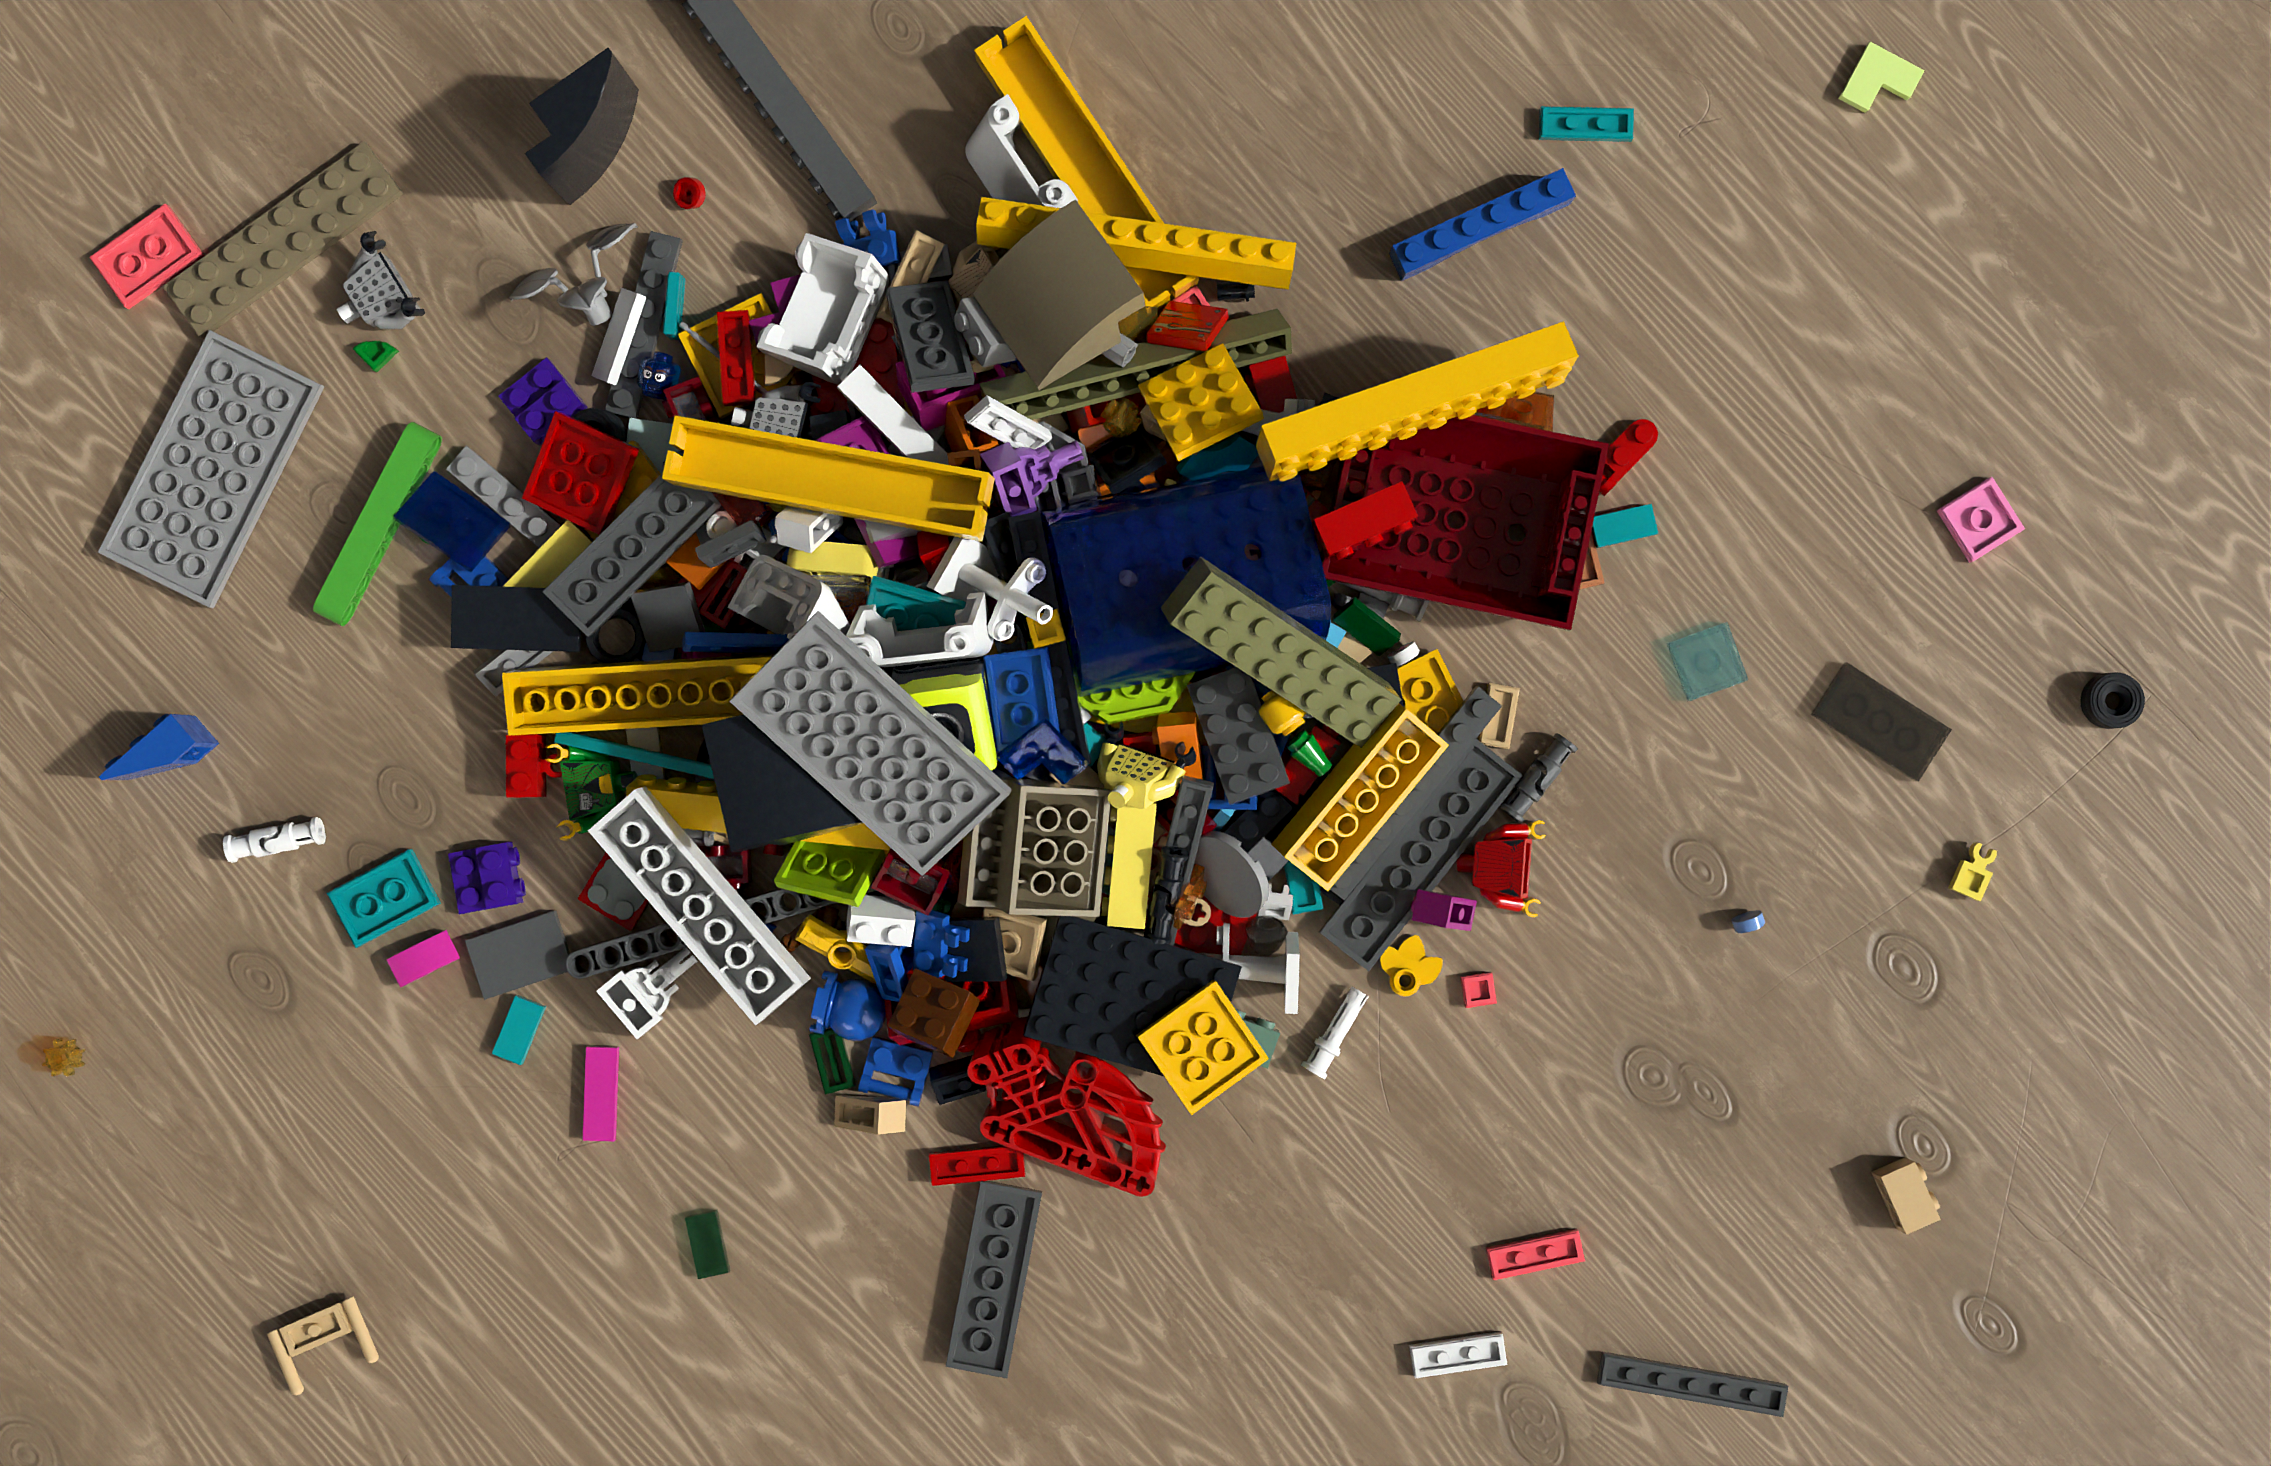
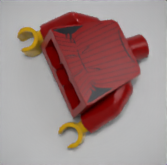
M1537 820L1530 822L1528 825L1526 823L1504 824L1485 835L1483 842H1476L1475 854L1462 853L1457 859L1458 872L1473 873V886L1480 888L1481 895L1497 908L1515 912L1522 911L1530 917H1536L1537 913L1528 911L1530 903L1536 902L1541 904L1539 900L1528 897L1532 839H1542L1546 836L1537 835L1534 832L1535 825L1545 823Z

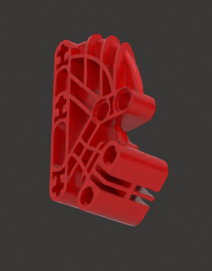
M1028 1016L1013 1021L1011 1028L1008 1024H1005L1002 1031L998 1027L981 1035L968 1065L967 1073L973 1082L986 1086L987 1097L990 1098L991 1103L987 1106L980 1123V1131L985 1138L1136 1196H1148L1153 1192L1158 1174L1160 1153L1165 1151L1166 1144L1160 1139L1158 1129L1162 1126L1163 1121L1152 1112L1150 1105H1152L1154 1100L1150 1095L1138 1089L1126 1075L1102 1060V1058L1078 1051L1075 1052L1067 1074L1064 1076L1059 1071L1060 1067L1049 1057L1048 1049L1040 1047L1042 1041L1023 1035ZM1086 1062L1090 1064L1092 1067L1086 1068L1083 1067L1080 1063ZM1047 1071L1060 1080L1043 1087L1048 1076ZM1002 1088L1004 1090L1001 1097L1005 1102L996 1100L998 1096L997 1089ZM1069 1089H1077L1081 1094H1075ZM1068 1112L1077 1130L1052 1121L1050 1118ZM1103 1112L1122 1119L1123 1122L1107 1117L1103 1114ZM1023 1131L1030 1132V1133H1032V1134H1035V1135H1038V1136H1040V1137L1046 1138V1139L1051 1140V1141H1053V1142H1056V1143H1058V1144H1053V1143H1051V1142H1048V1141H1045V1140L1040 1139V1138H1038V1137H1035V1136H1032V1135H1030V1134H1027V1133H1025V1132H1023ZM1118 1141L1132 1146V1151L1121 1147Z

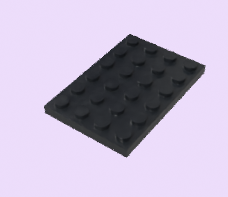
M1059 916L1023 1035L1163 1076L1136 1035L1212 980L1218 983L1231 1002L1242 966L1170 944H1154L1151 939L1080 917Z

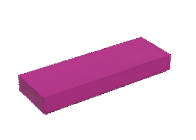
M617 1046L586 1047L583 1141L614 1142L616 1140L619 1047Z

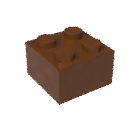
M915 968L887 1026L902 1037L954 1058L980 1000L966 989Z

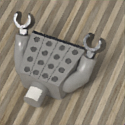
M376 231L363 233L360 238L362 248L347 275L348 280L343 284L351 300L339 306L337 311L347 324L361 316L372 327L379 329H403L415 316H423L425 310L420 309L417 303L420 298L413 297L391 259L383 253L377 252V250L383 249L386 246V242L384 240L374 241V236L377 234Z
M805 382L803 385L783 386L767 391L762 395V398H756L754 411L735 407L731 425L800 438L808 402L804 400L819 403L821 399L812 397L811 393L814 388H821V385Z

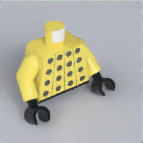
M1122 721L1120 722V728L1117 731H1110L1111 724L1105 723L1104 729L1107 742L1102 744L1097 762L1099 780L1104 784V789L1112 790L1108 795V801L1113 807L1122 808L1127 804L1138 809H1146L1156 801L1173 796L1186 772L1183 770L1184 767L1190 766L1196 761V753L1192 746L1190 751L1183 755L1186 749L1184 742L1178 743L1175 747V754L1178 759L1175 764V761L1122 743L1116 746V742L1124 737Z

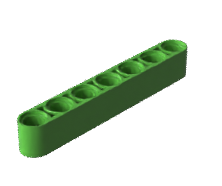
M411 422L406 426L313 606L315 613L340 626H345L350 621L441 446L442 437L415 422Z

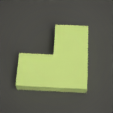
M1869 42L1838 99L1864 113L1870 109L1881 87L1908 100L1912 96L1925 70Z

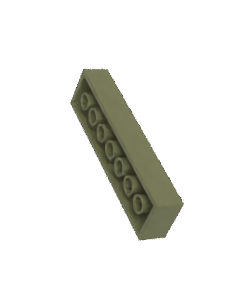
M1202 557L1199 558L1161 606L1163 613L1172 626L1360 748L1364 746L1402 700L1390 683Z

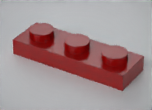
M748 310L717 312L724 407L753 405L756 402L749 323L750 315Z
M1007 1146L929 1153L932 1186L1026 1176L1024 1153Z

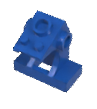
M915 926L911 947L870 943L865 948L882 999L899 1002L909 982L907 973L913 968Z

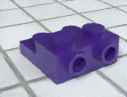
M547 357L498 396L515 416L514 419L526 434L539 446L544 442L555 411L573 417L579 411L588 408Z
M513 842L448 853L459 915L523 903L522 896L526 895L524 880L519 878L517 866L520 865V855L517 847H513Z

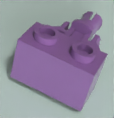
M1076 440L1051 452L1045 445L1037 449L1029 447L1013 449L1011 444L1006 442L980 454L985 472H989L995 478L992 493L996 505L1002 514L1009 512L1011 517L1037 511L1034 498L1045 489L1047 483L1057 479L1059 469L1084 459L1082 450Z

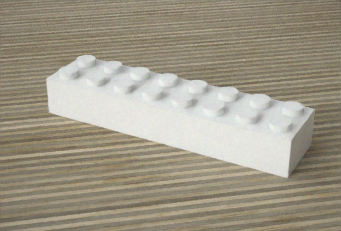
M646 786L633 790L588 830L755 1025L764 1020L811 979Z

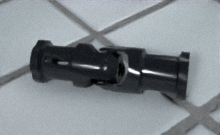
M1173 846L1161 848L1163 859L1160 871L1156 873L1152 892L1153 898L1148 912L1151 915L1149 927L1144 931V937L1151 939L1154 944L1165 945L1171 943L1172 920L1177 916L1178 902L1184 882V877L1182 876L1184 862L1189 858L1188 851Z

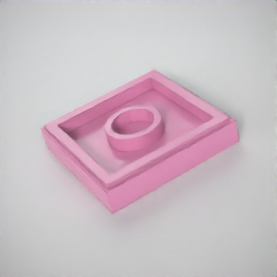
M1993 477L1987 478L1936 510L1969 563L1977 560L2025 529Z

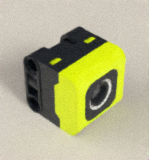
M983 656L893 667L891 678L991 771L996 768L999 751L996 749Z

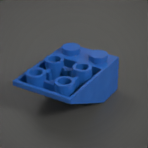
M165 714L153 723L154 729L146 736L141 735L129 744L130 750L123 756L119 755L111 759L105 765L107 770L99 778L101 780H131L194 765L220 743L195 715Z

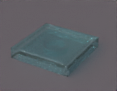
M1728 622L1667 643L1687 701H1692L1748 681Z

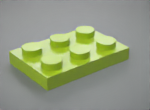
M797 841L792 846L774 882L781 889L859 907L886 854L881 849Z

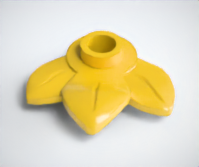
M1413 935L1404 940L1398 950L1389 946L1380 957L1382 969L1390 976L1389 983L1392 990L1400 996H1410L1419 989L1420 985L1430 984L1438 977L1442 969L1443 959L1439 957H1425V949L1420 937ZM1404 974L1410 977V983L1407 986H1401L1399 983V978Z

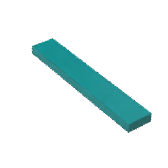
M572 732L556 733L555 743L714 779L711 764Z

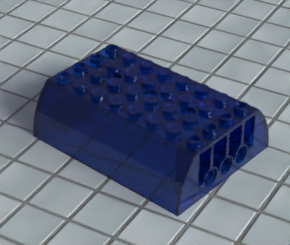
M1264 466L1041 511L1079 697L1232 665L1172 626L1161 609V606L1187 575L1188 572L1182 567V561L1187 557H1192L1197 561L1200 557L1204 558L1324 640L1328 637L1331 619V599L1299 474L1286 481H1279V478L1269 481ZM1249 544L1256 545L1261 551L1260 559L1255 561L1248 559L1244 553L1245 546ZM1124 570L1132 571L1137 577L1136 584L1131 587L1123 585L1120 582L1119 574Z

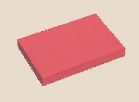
M163 204L89 258L123 306L130 309L205 255L170 206Z

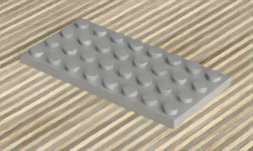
M209 330L98 553L209 608H214L325 386Z
M819 611L730 700L739 711L921 876L931 869L1009 796L1012 790Z

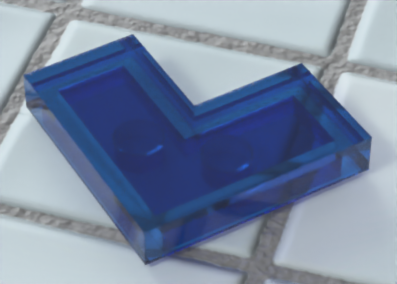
M1046 718L1001 750L996 758L1017 780L1042 763L1063 785L1088 766V761Z

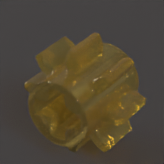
M1119 398L1118 401L1112 399L1100 414L1101 417L1106 419L1103 424L1105 430L1111 435L1120 438L1124 437L1125 433L1131 436L1132 432H1135L1142 422V419L1136 416L1139 408L1135 403L1126 398Z
M62 1038L53 1040L54 1048L43 1049L46 1056L42 1066H47L52 1070L51 1076L60 1075L62 1072L66 1077L75 1075L73 1067L78 1068L85 1065L81 1061L85 1049H80L75 1045L76 1039L68 1040L65 1043ZM64 1054L66 1056V1060H62V1056Z

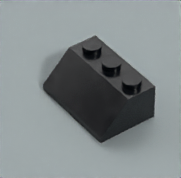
M1274 789L1263 793L1257 799V810H1246L1224 832L1242 842L1240 847L1254 862L1257 860L1260 862L1268 882L1289 862L1271 844L1297 814V811Z

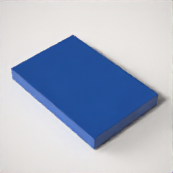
M1048 647L983 656L997 751L1061 743Z

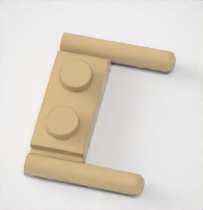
M354 1296L267 1333L292 1395H300L304 1390L292 1357L348 1334L351 1331H354L366 1361L374 1363L378 1360L379 1355Z

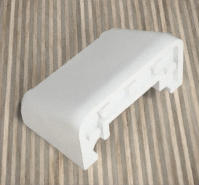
M1008 94L996 101L988 109L965 147L969 163L992 198L1062 208L1074 200L1078 202V199L1064 181L1053 179L1040 187L1037 185L1015 152L1013 135L1020 128L1017 107Z
M806 233L795 252V258L802 269V274L780 324L770 323L760 331L757 348L769 356L827 382L839 385L853 371L886 294L889 275L872 254Z
M761 555L752 562L728 605V608L775 634H788V639L817 611L821 612L845 636L851 626L828 585L766 555Z
M985 592L969 593L966 607L956 610L954 615L956 624L950 626L897 631L894 617L887 619L881 617L876 612L875 604L859 606L846 634V637L879 667L981 657L990 651L994 639L989 636L987 630L990 615Z

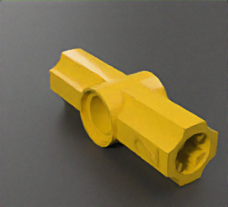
M810 914L804 919L795 936V940L826 956L830 964L835 968L849 969L876 984L865 952L866 945L859 942H847V930L839 931ZM838 947H846V948H848L850 951H849V952H840V951H838L836 948H838Z

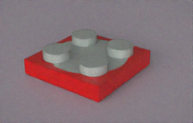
M606 852L578 897L579 901L629 931H633L650 903Z

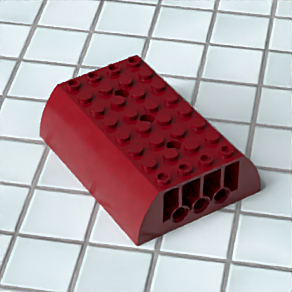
M1472 415L1465 419H1459L1458 416L1448 419L1446 424L1436 429L1430 430L1428 427L1419 429L1414 436L1404 440H1399V437L1388 440L1386 445L1375 450H1369V447L1359 450L1352 458L1340 461L1330 512L1403 481L1418 517L1415 521L1411 522L1413 528L1398 535H1395L1394 531H1390L1382 535L1383 541L1368 548L1365 547L1364 543L1352 548L1354 551L1352 555L1343 559L1336 560L1335 556L1326 559L1322 550L1319 563V578L1570 631L1575 615L1609 443ZM1452 512L1461 514L1464 519L1463 526L1459 529L1451 528L1447 523L1448 514ZM1518 525L1524 530L1522 541L1515 542L1509 538L1508 529L1510 526Z

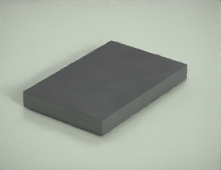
M552 911L465 940L484 1000L568 972L566 960L570 955V951L557 911Z

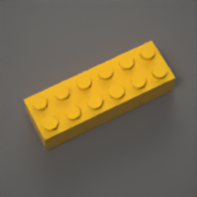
M1398 703L1362 748L1354 744L1271 845L1311 879L1329 891L1449 744L1408 709Z

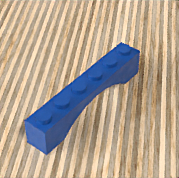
M1564 168L1394 244L1389 255L1401 281H1404L1485 239L1569 206L1575 199L1576 194Z

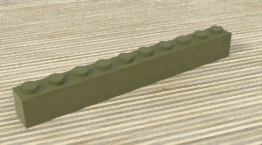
M1278 308L1226 321L1208 348L1210 350L1223 343L1237 368L1292 354L1291 327ZM1146 341L1138 343L1136 353L1124 368L1106 358L1103 354H1100L1038 390L1027 372L979 383L981 398L983 399L987 395L1025 417L1034 420L1140 393L1139 384L1204 353V351L1150 344Z

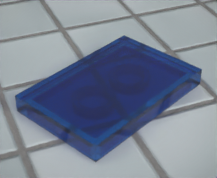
M435 471L430 474L394 515L395 521L469 572L475 569L510 528V522Z

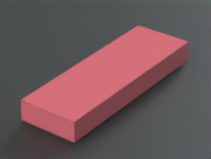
M1578 1229L1486 1248L1493 1280L1585 1261Z

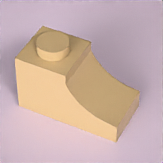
M836 1095L834 1127L877 1135L905 1131L906 1100L885 1096Z

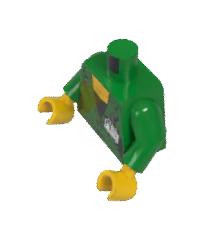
M548 744L545 746V748L554 747L558 753L554 759H545L547 762L557 763L563 758L565 759V761L560 762L569 820H563L556 828L565 825L569 827L570 834L559 839L566 841L572 838L576 832L579 834L587 833L589 829L625 798L624 791H626V787L638 777L636 771L621 773L619 762L611 761L607 754L572 746H565L563 749L558 744Z

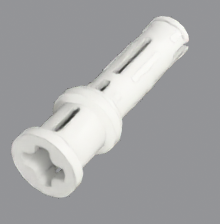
M1351 986L1327 1031H1325L1323 1037L1319 1036L1318 1039L1316 1038L1314 1050L1308 1060L1302 1062L1301 1066L1326 1079L1327 1074L1325 1072L1334 1057L1340 1055L1341 1049L1339 1046L1369 996Z

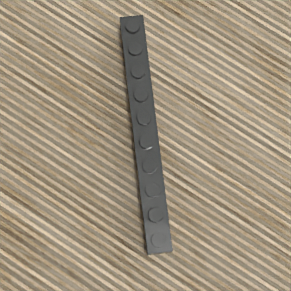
M685 0L681 5L692 20L698 17L703 24V27L699 30L708 43L711 45L716 42L721 52L717 55L726 68L729 70L734 67L739 77L735 80L744 93L747 95L752 92L758 100L754 103V106L764 120L770 117L776 125L772 131L782 145L788 142L794 152L790 156L800 170L806 167L812 175L808 179L818 195L824 192L830 202L826 206L836 220L842 217L843 219L848 218L852 222L862 215L863 212L876 205L877 201L870 189L734 1Z

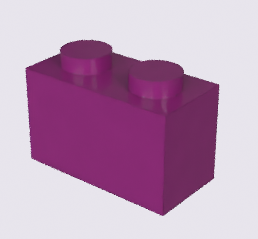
M1418 889L1417 895L1413 898L1411 904L1412 920L1444 928L1471 931L1477 900Z

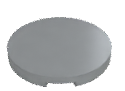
M1218 831L1205 832L1201 835L1191 874L1195 884L1202 894L1221 911L1240 918L1253 916L1263 907L1269 896L1267 877L1258 860L1254 862L1240 847L1242 842L1236 838Z

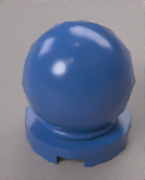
M823 972L822 979L827 981L823 988H817L811 1018L816 1019L817 1022L810 1026V1032L823 1035L826 1028L831 1027L837 1036L849 1041H862L874 1036L882 1028L886 1019L885 1001L881 998L878 987L864 979H848L839 983L837 981V973Z

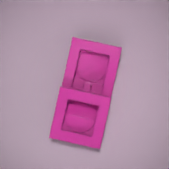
M447 930L390 957L386 961L401 988L460 959V956Z

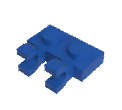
M873 209L862 213L864 224L870 231V236L861 239L858 221L850 222L848 218L835 221L837 231L844 241L843 245L872 254L882 267L901 262L896 232L886 229L885 213L880 212L876 214V210Z
M931 910L927 916L916 911L913 970L916 968L937 978L944 975L954 978L957 976V970L961 972L967 971L968 958L953 956L947 953L948 946L956 948L959 946V941H969L970 929L950 925V915Z

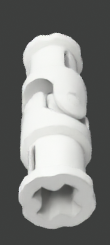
M314 817L311 821L294 824L289 822L281 826L251 830L249 834L237 837L227 835L223 838L224 854L227 860L233 863L242 857L252 855L262 857L282 851L296 850L300 845L314 842L318 845L324 844L326 840L325 828L322 820Z

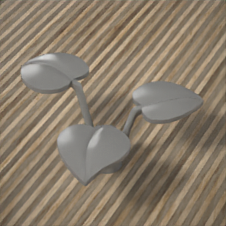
M618 224L599 231L587 242V248L591 249L590 253L595 278L583 282L578 287L568 289L555 277L558 274L556 268L542 269L522 280L510 295V300L529 298L544 290L548 285H556L564 292L557 299L560 306L583 310L592 326L607 321L613 312L604 299L608 295L604 289L607 280L605 277H601L598 253L615 245L633 228H638L637 224Z

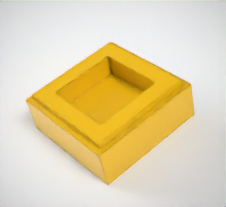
M1058 609L1053 610L1051 620L1043 625L1026 617L1034 649L1066 640Z

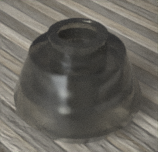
M1258 916L1246 924L1249 945L1260 955L1268 956L1277 952L1288 935V929L1284 923L1274 917Z

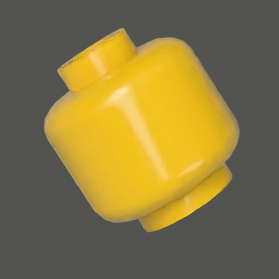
M1273 690L1261 698L1264 704L1259 709V715L1272 733H1283L1284 736H1287L1305 723L1303 717L1306 715V712Z

